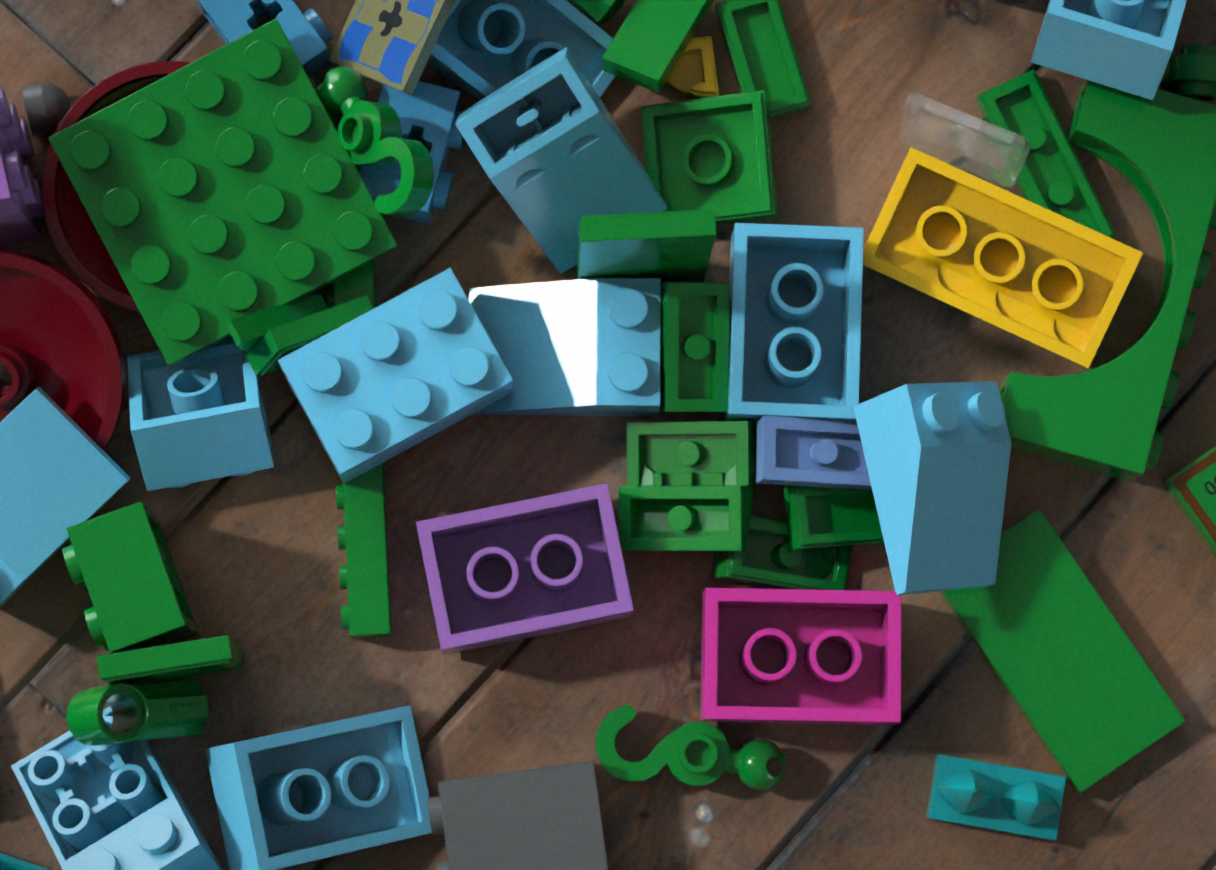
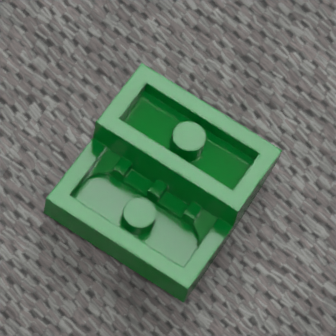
M756 421L627 422V486H619V541L621 550L745 551L754 490Z

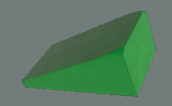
M751 516L746 550L714 551L711 577L718 580L779 589L846 590L851 547L791 552L787 522Z

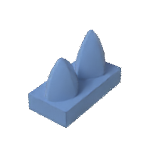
M763 415L757 420L756 484L872 490L857 421Z

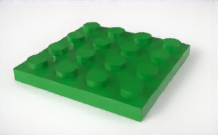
M277 18L48 138L170 367L231 336L227 328L229 321L277 305L283 306L305 297L398 248L381 213L375 210L374 200L356 166L352 163L348 151L340 145L338 133Z

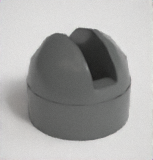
M37 83L22 86L32 136L56 131L62 119L71 108L65 91L53 83Z

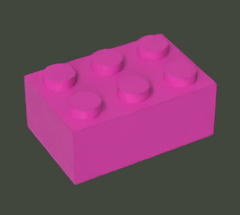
M705 588L702 593L700 722L893 726L901 723V595H896L895 591Z

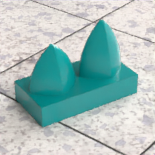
M938 754L935 758L926 819L1056 841L1066 777Z

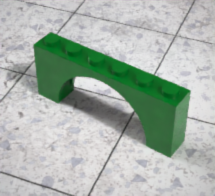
M1085 80L1080 89L1068 139L1072 147L1081 149L1099 158L1115 169L1129 182L1145 203L1153 218L1162 248L1163 277L1159 300L1154 314L1142 335L1128 351L1114 360L1088 371L1064 376H1035L1011 371L1002 380L999 393L1005 409L1011 448L1133 482L1144 474L1145 468L1153 470L1159 459L1164 439V433L1155 431L1161 407L1166 409L1171 407L1180 378L1179 372L1171 370L1177 347L1186 348L1195 322V312L1187 310L1193 287L1201 289L1211 261V252L1202 249L1208 227L1216 229V105L1157 89L1154 99L1150 100Z

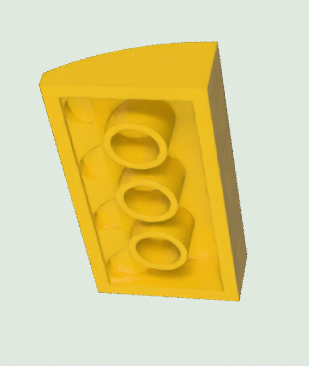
M910 147L863 249V265L1089 369L1143 252Z

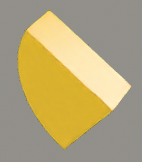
M711 36L692 38L665 82L670 88L690 99L719 96Z

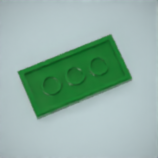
M711 209L582 216V219H579L577 279L661 278V282H704L716 238L715 212H711Z
M1040 509L1001 534L995 585L986 588L940 592L1076 793L1083 792L1185 722L1181 713Z

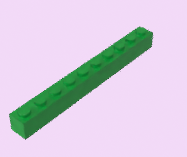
M375 260L334 281V289L327 290L328 308L364 295L368 296L373 308L377 307ZM384 463L347 483H343V486H336L337 510H344L345 524L337 528L339 550L346 549V565L339 566L340 589H347L348 605H341L342 629H349V636L351 638L392 636Z

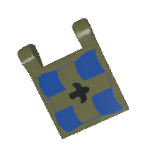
M356 0L329 57V61L341 67H350L367 78L412 96L456 0Z

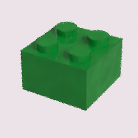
M142 501L66 528L72 545L62 548L64 560L74 584H81L83 589L89 592L93 607L85 609L84 615L97 647L103 645L106 651L115 653L178 643L200 635L158 516Z

